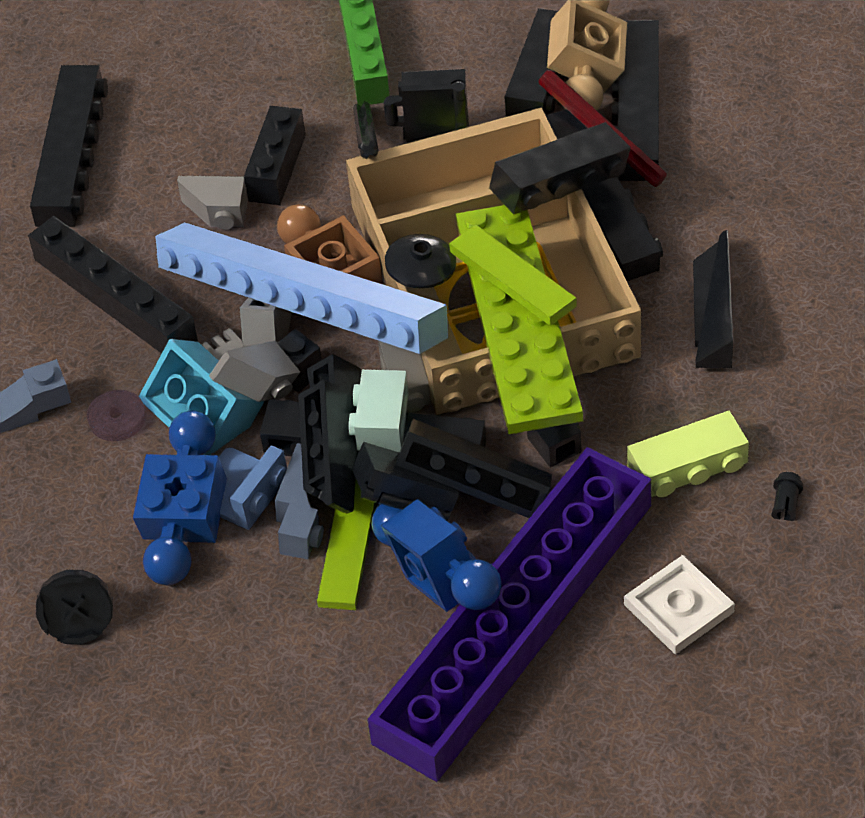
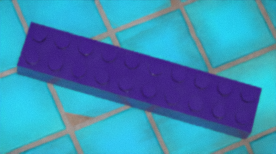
M587 447L492 564L501 578L502 586L498 599L491 606L482 610H471L459 605L367 719L371 745L438 782L651 507V478Z

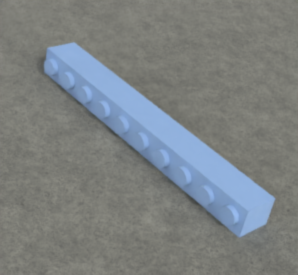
M188 223L180 224L155 236L158 266L161 269L418 354L448 339L446 304Z

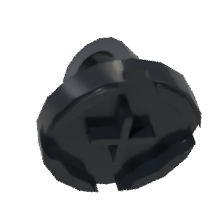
M67 569L52 575L42 584L36 597V618L41 629L48 636L50 634L52 637L57 638L58 642L67 645H82L96 640L112 619L113 597L107 584L97 575L85 570Z

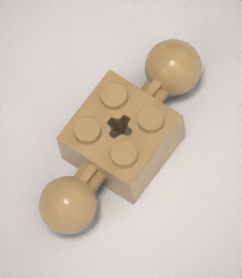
M568 0L551 19L547 68L569 77L565 83L598 111L603 102L604 92L625 69L627 22L606 13L610 0Z

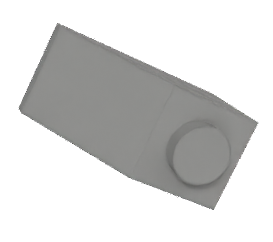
M178 176L177 182L181 202L210 227H218L224 230L244 226L248 202L244 177Z
M248 297L240 307L243 347L271 341L278 343L288 335L292 312Z
M271 341L225 351L209 377L220 385L261 402L274 398L279 400L288 395L293 388L292 383L300 371L277 342Z
M378 341L381 369L406 371L409 392L407 412H417L425 405L431 404L429 382L421 354Z

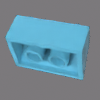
M169 339L138 399L168 427H170L176 416L185 411L194 410L206 414L212 420L216 430L215 442L211 449L204 454L211 455L252 425L264 401L258 402L214 382L209 375L219 360L199 342Z

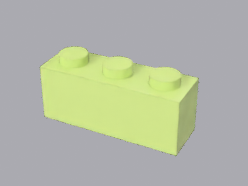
M729 410L627 446V467L651 478V497L656 495L658 497H665L673 493L678 487L689 483L692 485L702 484L710 476L720 472H736L744 464L748 463L749 442Z

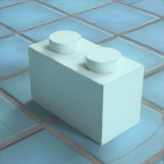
M362 369L360 384H354L353 405L357 406L356 413H350L349 435H355L357 450H360L362 443L366 442L400 452L403 444L409 396L406 371Z

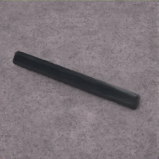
M364 101L362 105H354L353 113L358 148L360 149L361 157L368 159L369 155L376 157L379 149L370 104Z

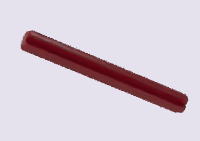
M547 70L540 77L539 85L587 128L606 122L631 147L627 164L654 187H658L666 179L667 174L661 167L551 70Z

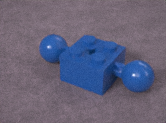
M185 411L176 416L169 427V440L172 447L177 451V455L146 454L133 520L143 539L154 540L144 552L143 567L147 576L155 583L161 585L179 583L189 573L192 559L188 547L183 542L216 543L221 518L220 509L227 477L218 455H204L215 442L216 430L212 420L206 414L199 411Z
M417 499L403 510L383 504L376 508L372 516L374 535L381 543L392 548L406 579L443 610L448 612L457 604L471 610H482L491 606L498 599L502 584L496 568L487 561L476 559L467 550L464 544L467 541V536L456 522L451 524L447 522L436 507L430 509Z

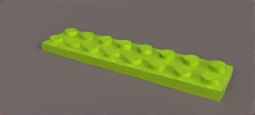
M505 205L456 213L459 235L477 225L545 274L528 210L514 215ZM467 265L508 434L582 422L583 410L558 321L549 326Z

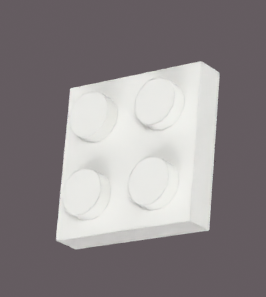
M683 555L624 596V605L675 655L733 614L735 603Z

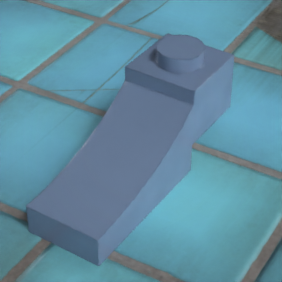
M57 359L22 370L24 375L0 392V433L39 421L38 413L71 403L67 385Z
M297 443L275 498L276 522L281 523L278 531L279 554L309 559L312 548H319L321 545L324 527L319 525L318 509L310 507L307 492L303 490L301 444Z

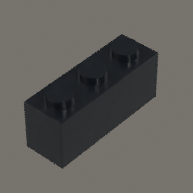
M270 105L244 174L248 202L281 205L306 136L302 109Z

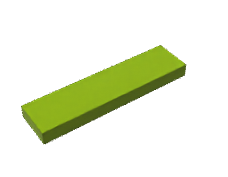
M474 225L449 243L450 252L549 326L577 307V298L479 226Z
M355 480L354 511L346 514L335 509L317 604L320 608L356 610L372 527V516L376 506V502L361 498V490L357 480Z

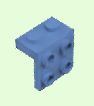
M272 445L260 460L234 448H226L220 454L219 459L227 477L220 509L221 518L249 530L277 494L287 470L284 450Z

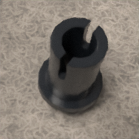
M782 472L774 480L773 487L776 490L771 515L774 519L780 520L781 512H784V510V520L794 521L796 519L798 494L803 491L804 486L798 474Z

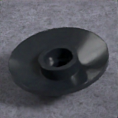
M411 234L399 238L389 246L385 254V267L388 274L404 286L419 289L431 288L446 282L453 275L456 268V256L450 252L449 244L436 236Z

